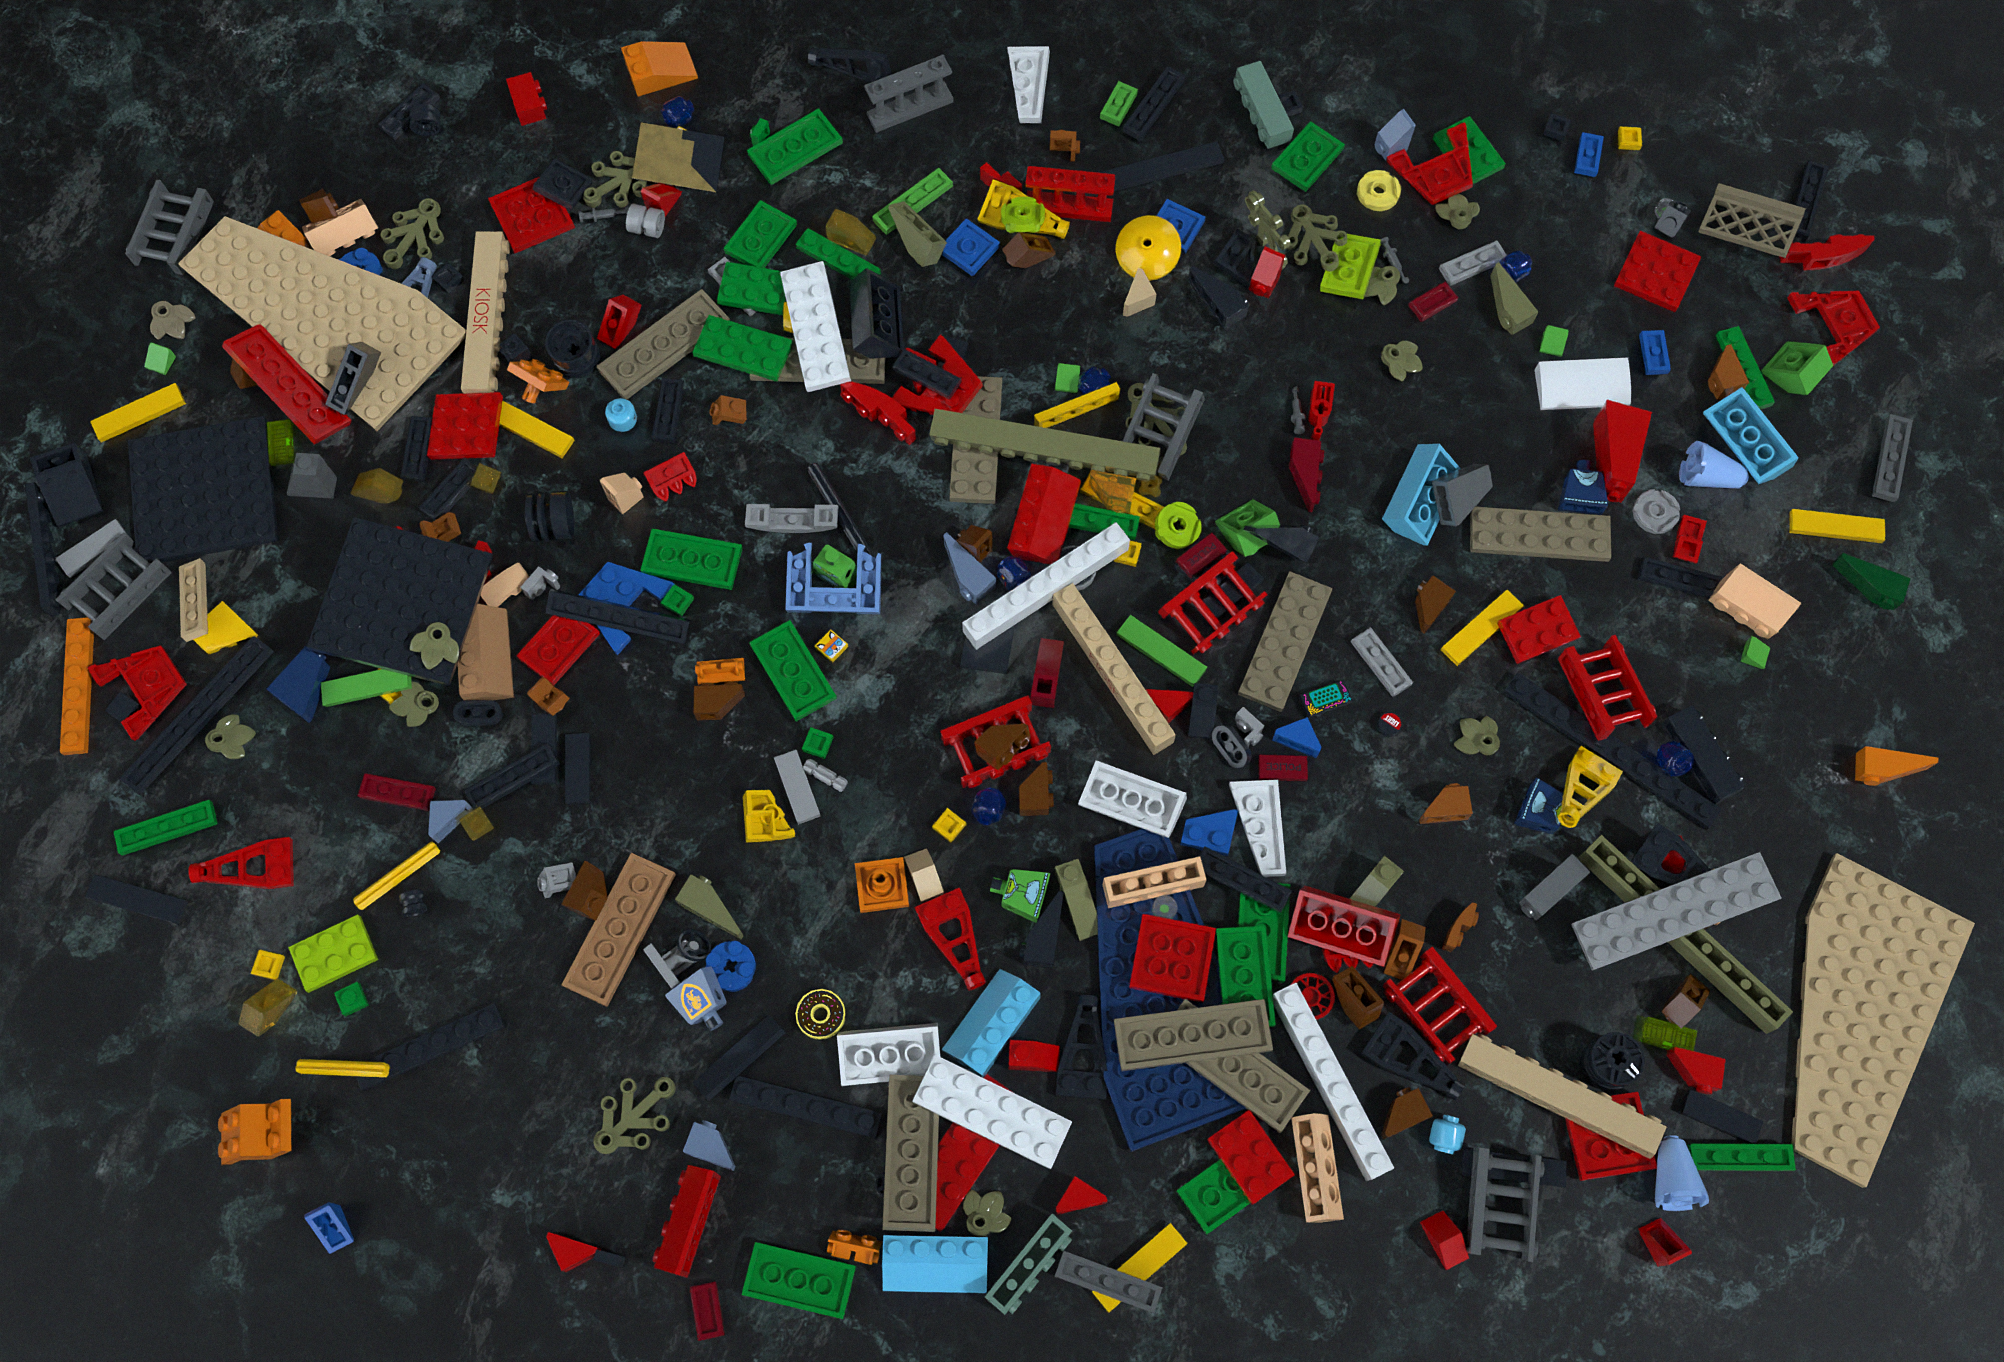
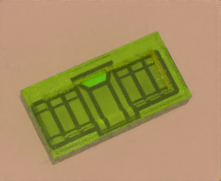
M287 419L267 422L270 465L294 463L292 421Z
M1647 1017L1645 1018L1641 1042L1667 1050L1678 1047L1694 1051L1697 1030L1687 1027L1680 1028L1676 1024Z

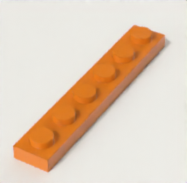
M88 617L67 619L60 753L63 755L88 753L92 675L87 667L93 663L94 632L88 627L92 620Z

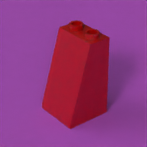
M1607 399L1593 423L1597 471L1602 472L1604 476L1607 500L1621 503L1635 484L1652 412Z

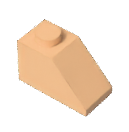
M626 473L603 477L600 480L608 500L622 514L643 498L640 490L642 485L635 477L630 478Z

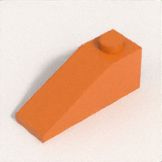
M1865 746L1856 753L1855 780L1864 781L1866 785H1879L1927 770L1938 763V758Z

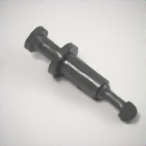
M593 207L592 212L582 213L578 211L579 220L583 222L584 219H594L595 223L597 219L612 218L616 214H627L629 207H625V210L616 211L613 208L595 210V207Z
M1388 237L1382 238L1381 245L1385 250L1383 257L1388 258L1391 266L1399 270L1401 282L1407 284L1409 279L1408 277L1405 278L1401 271L1402 266L1395 254L1397 252L1396 248L1390 247Z
M1295 386L1292 389L1294 400L1292 401L1293 415L1291 416V422L1296 424L1294 433L1303 434L1305 426L1302 425V422L1306 420V415L1302 413L1301 400L1298 399L1300 391L1298 386Z

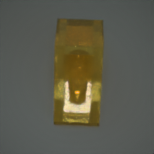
M838 209L834 210L826 224L828 240L866 256L876 240V236L855 216Z
M381 468L360 473L351 494L386 504L400 497L403 480Z
M1091 470L1089 486L1105 507L1117 513H1130L1136 478Z
M277 978L243 1003L238 1024L259 1037L277 1023L296 996L297 990Z

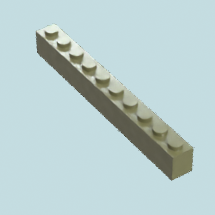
M940 409L934 410L930 430L931 440L940 446H948V443L955 444L957 448L963 450H970V447L986 454H992L993 451L1000 452L1002 456L1014 458L1017 455L1031 462H1037V459L1045 460L1047 464L1059 466L1062 463L1068 464L1069 468L1081 470L1082 467H1085L1099 474H1104L1105 471L1113 472L1114 476L1126 478L1127 475L1136 476L1137 480L1149 482L1150 479L1155 480L1160 456V448Z
M1602 835L1578 857L1590 871L1625 903L1661 890ZM1704 929L1668 942L1766 1034L1778 1029L1793 1013L1788 1006Z

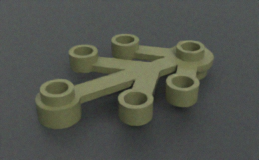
M620 151L611 153L610 159L614 166H632L629 170L605 167L599 161L593 163L592 171L595 176L615 178L596 189L593 187L587 188L583 193L585 204L591 208L599 206L602 201L601 196L621 185L620 191L614 196V201L618 207H625L628 204L627 197L633 179L635 158L623 156ZM639 179L638 182L633 184L632 188L636 196L642 197L641 190L637 191V189L646 187V180Z
M1254 190L1249 192L1248 196L1245 197V203L1250 210V215L1248 216L1250 223L1254 227L1259 225L1258 234L1256 235L1259 245L1264 246L1269 243L1270 249L1277 252L1279 251L1275 241L1281 250L1290 247L1289 238L1285 234L1280 236L1276 231L1283 226L1281 217L1278 214L1272 216L1264 206L1265 200L1261 193H1257ZM1286 256L1284 258L1282 269H1284L1285 265L1288 264Z
M429 198L424 199L420 202L417 209L394 213L392 218L398 227L393 229L385 228L381 231L383 241L388 244L394 242L396 237L405 235L396 249H389L383 255V260L389 268L398 269L402 266V257L415 238L418 244L417 253L420 259L422 257L429 260L432 258V252L427 246L423 227L428 221L431 230L429 233L431 241L434 244L443 242L444 236L442 231L439 230L436 219L441 212V208L436 201ZM417 218L415 223L406 225L408 220Z
M1303 204L1297 205L1291 213V221L1294 224L1287 236L1290 241L1295 242L1291 243V246L1287 249L1294 250L1298 247L1297 236L1303 226L1306 233L1298 251L1294 254L1295 263L1297 265L1307 263V252L1312 242L1321 256L1322 268L1326 271H1334L1339 265L1338 255L1334 251H1328L1321 238L1334 240L1337 246H1343L1348 241L1346 232L1332 231L1338 227L1336 216L1313 214L1308 206ZM1312 223L1325 224L1326 229L1316 228Z
M1143 383L1133 384L1128 390V398L1132 403L1130 417L1126 419L1127 428L1144 394ZM1141 390L1142 395L1135 396V392ZM1155 393L1152 397V400L1164 401L1168 405L1176 402L1167 400L1165 397ZM1183 406L1177 409L1154 407L1179 417L1178 415L1181 411L1186 409ZM1146 414L1144 428L1153 431L1155 423L1164 436H1174L1173 431L1165 421ZM1139 436L1138 442L1140 445H1152V440H1149L1147 444H1143L1142 440L1144 437ZM1186 442L1181 451L1180 456L1183 455L1187 450Z
M630 1078L624 1079L620 1084V1089L623 1092L621 1121L614 1128L613 1117L618 1103L611 1096L604 1097L601 1101V1108L604 1110L603 1127L594 1137L596 1150L602 1154H611L618 1147H637L644 1150L650 1146V1137L644 1133H640L635 1137L621 1136L628 1128L666 1131L670 1126V1121L664 1115H659L656 1118L640 1117L660 1098L667 1099L674 1095L676 1086L670 1078H659L654 1085V1090L634 1109L633 1096L637 1085ZM627 1082H632L633 1084L630 1091H625L624 1089ZM668 1083V1089L664 1092L660 1091V1085ZM608 1100L613 1101V1106L610 1109L605 1107V1103ZM660 1119H665L666 1125L663 1128H658L657 1122ZM609 1136L611 1139L610 1143L603 1145L602 1139ZM641 1137H646L647 1142L644 1146L638 1145V1140Z

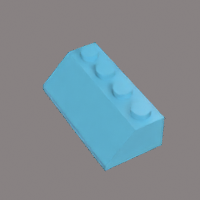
M1742 387L1703 412L1758 484L1775 479L1792 468L1798 460V456Z
M1440 444L1417 445L1382 518L1395 533L1422 545H1428L1440 520L1432 481L1461 469Z
M999 969L942 1048V1051L974 1074L984 1078L1039 1001L1041 993L1022 979Z
M883 1235V1291L987 1293L988 1237Z

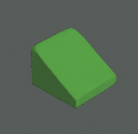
M1550 325L1546 326L1539 352L1562 357L1569 331Z
M151 342L144 367L166 375L176 356L170 349Z
M1059 363L1055 391L1077 393L1080 366Z
M1751 636L1746 641L1740 662L1764 669L1770 647L1756 637Z

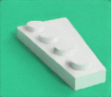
M1049 46L1007 47L1020 123H1041L1050 54Z
M1278 780L1230 782L1229 786L1260 875L1264 877L1285 876L1286 865Z

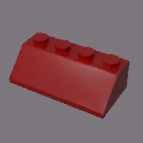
M1031 464L1007 547L1015 559L1053 564L1060 559L1081 484L1080 479L1054 467Z
M1304 886L1300 889L1288 937L1384 967L1394 940L1400 914Z
M688 1165L687 1170H682L678 1185H681L678 1196L674 1195L670 1205V1210L673 1211L670 1221L666 1220L662 1229L661 1236H664L662 1245L656 1248L653 1256V1262H656L654 1268L688 1278L721 1177L715 1171Z

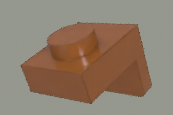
M1051 130L1050 150L1071 151V161H1075V154H1080V141L1076 140V132Z
M721 395L710 407L713 424L718 425L722 420L743 424L747 420L746 400Z
M451 512L446 513L432 523L424 520L419 523L422 530L421 534L449 542L461 534L456 516Z
M544 677L527 692L528 696L541 709L552 716L561 711L569 700L565 693L555 688Z

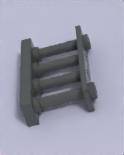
M944 55L864 85L873 105L876 104V108L867 111V116L875 132L882 131L953 103V96L945 81H943V77L952 74V70ZM934 81L933 86L923 89V85ZM915 89V93L904 97V92ZM895 96L894 101L884 104V100Z
M156 180L154 187L150 190L149 199L132 239L127 244L125 254L136 266L139 265L143 256L167 261L175 274L184 275L185 270L178 263L196 246L214 201L206 189L197 188L195 195L188 197L169 193L162 181ZM165 201L190 206L185 216L162 211ZM158 219L182 224L180 232L177 234L154 230ZM150 238L175 243L172 251L169 253L146 248Z
M1153 373L1151 378L1147 379L1144 383V394L1123 438V442L1132 443L1137 434L1165 445L1167 451L1164 457L1161 456L1159 458L1157 469L1160 478L1169 481L1205 397L1203 392L1194 389L1192 395L1186 396L1158 385L1160 381L1157 374ZM1154 393L1183 404L1186 408L1183 416L1179 415L1177 417L1149 406ZM1147 414L1175 425L1177 429L1174 436L1167 437L1141 427L1140 424L1144 415Z
M124 532L115 538L111 545L69 587L65 588L56 599L68 611L75 606L92 620L88 627L103 640L172 573L158 559L149 563L132 548L135 546V542ZM125 555L144 570L135 580H132L115 566ZM107 572L127 587L118 597H115L98 582ZM90 589L110 604L101 614H98L81 599Z
M1474 1147L1466 1234L1467 1252L1481 1255V1249H1485V1247L1522 1252V1260L1533 1262L1534 1256L1538 1254V1241L1535 1240L1539 1181L1540 1177L1544 1175V1162L1541 1161V1156L1530 1154V1162L1495 1158L1492 1154H1489L1490 1149ZM1498 1168L1529 1173L1528 1187L1520 1188L1491 1184L1487 1180L1488 1170ZM1494 1194L1526 1199L1525 1215L1488 1210V1207H1485L1486 1196ZM1488 1220L1524 1225L1523 1241L1488 1237L1483 1233V1224L1487 1223Z

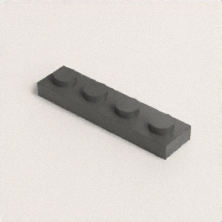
M1893 414L1887 417L1872 493L1873 497L1891 502L1898 500L1913 420Z
M1063 1251L1055 1274L1057 1278L1153 1314L1155 1313L1163 1288Z

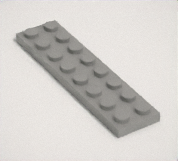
M1758 852L1582 919L1571 925L1593 971L1782 898L1761 853Z

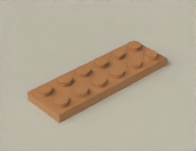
M633 853L630 854L601 913L594 922L562 983L563 987L608 1007L676 875L675 872Z

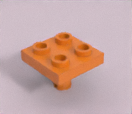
M532 359V361L520 360L510 362L507 368L509 372L528 382L522 399H526L530 403H536L540 390L543 392L566 390L569 381L562 378L563 375L560 372L544 367L545 364L536 359Z
M903 857L855 863L861 913L909 907Z

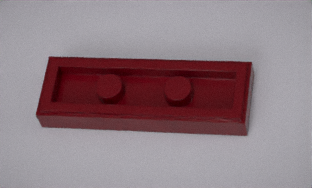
M364 773L358 797L429 811L430 801L433 800L436 788L430 785Z

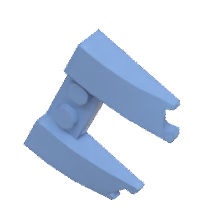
M812 543L804 544L806 550L795 556L792 555L791 551L788 552L787 612L880 614L881 554L878 553L875 558L864 552V545L858 544L856 588L812 587Z

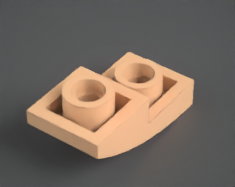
M516 563L483 586L481 597L488 606L498 607L510 595L516 596L522 591L521 586L529 578V575L520 563Z

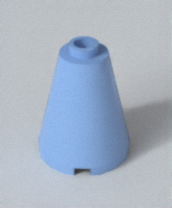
M1700 441L1691 444L1686 451V454H1689L1687 460H1682L1680 465V481L1687 486L1738 489L1745 485L1749 478V473L1745 466Z
M1674 1135L1664 1137L1658 1147L1655 1188L1656 1207L1659 1208L1662 1205L1663 1210L1685 1211L1692 1210V1204L1699 1203L1700 1207L1705 1206L1709 1203L1708 1193L1685 1141Z

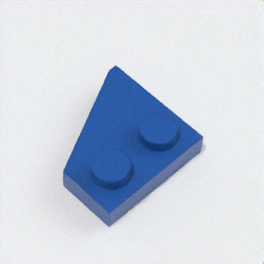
M1233 809L1187 819L1180 845L1203 850L1205 846L1221 855L1228 856L1238 810Z

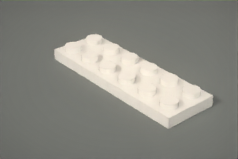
M821 261L780 272L807 392L850 382L851 378L824 262Z
M934 1055L912 1101L1048 1169L1052 1168L1072 1121L937 1055Z

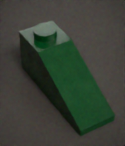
M1842 553L1833 562L1832 566L1872 603L1878 604L1883 609L1894 611L1904 602L1911 578Z

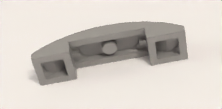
M769 504L746 505L745 527L781 533H809L837 528L838 505H815V508H771Z

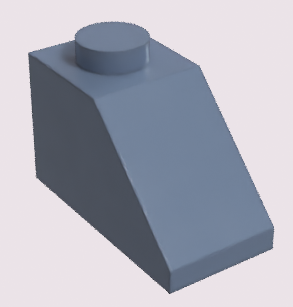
M1404 109L1399 111L1377 134L1374 144L1375 149L1386 161L1387 156L1403 149L1408 150L1416 125Z
M702 1120L701 1124L694 1122L683 1152L734 1171L735 1164L723 1136L718 1130H715L717 1125Z

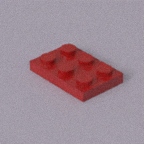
M1561 595L1497 622L1517 664L1581 637Z
M553 615L518 653L517 658L538 675L546 678L554 686L599 636L600 632L587 622Z
M1250 1110L1207 1139L1252 1205L1295 1175Z

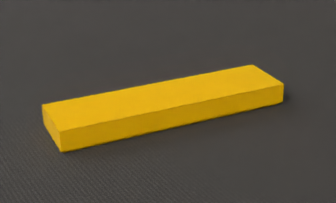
M1116 382L1035 414L1034 426L1049 428L1119 399L1120 388Z
M173 383L90 422L98 440L102 443L181 407L186 402L178 385Z
M502 401L499 426L560 458L564 457L574 442L573 437Z
M1092 471L1080 490V493L1121 513L1140 516L1139 522L1155 530L1157 514L1164 508V506Z
M1792 509L1789 512L1790 533L1883 543L1885 541V519Z
M1506 590L1441 648V651L1458 666L1500 629L1497 624L1499 620L1518 613L1524 605Z
M1170 1223L1118 1268L1117 1271L1146 1281L1179 1252L1187 1242ZM1092 1291L1108 1313L1121 1302Z

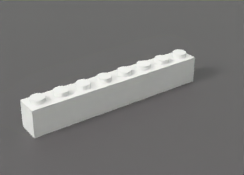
M1117 522L962 622L964 634L977 650L1052 601L1054 593L1072 583L1074 585L1078 584L1128 551L1130 539Z
M1297 983L1274 993V1007L1364 1179L1369 1181L1394 1169Z

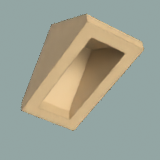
M1138 268L1124 303L1123 316L1126 317L1155 305L1156 292L1141 268Z
M927 848L904 857L921 902L944 894L935 865Z

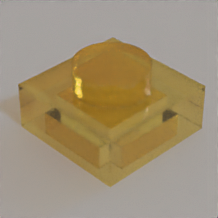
M479 463L470 485L493 494L501 472Z
M481 807L459 819L472 841L494 829Z

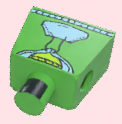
M826 544L813 562L812 573L835 588H853L857 583V567L854 561Z
M1012 869L1010 870L1008 881L994 877L990 891L1003 895V908L1037 923L1049 884L1050 873Z

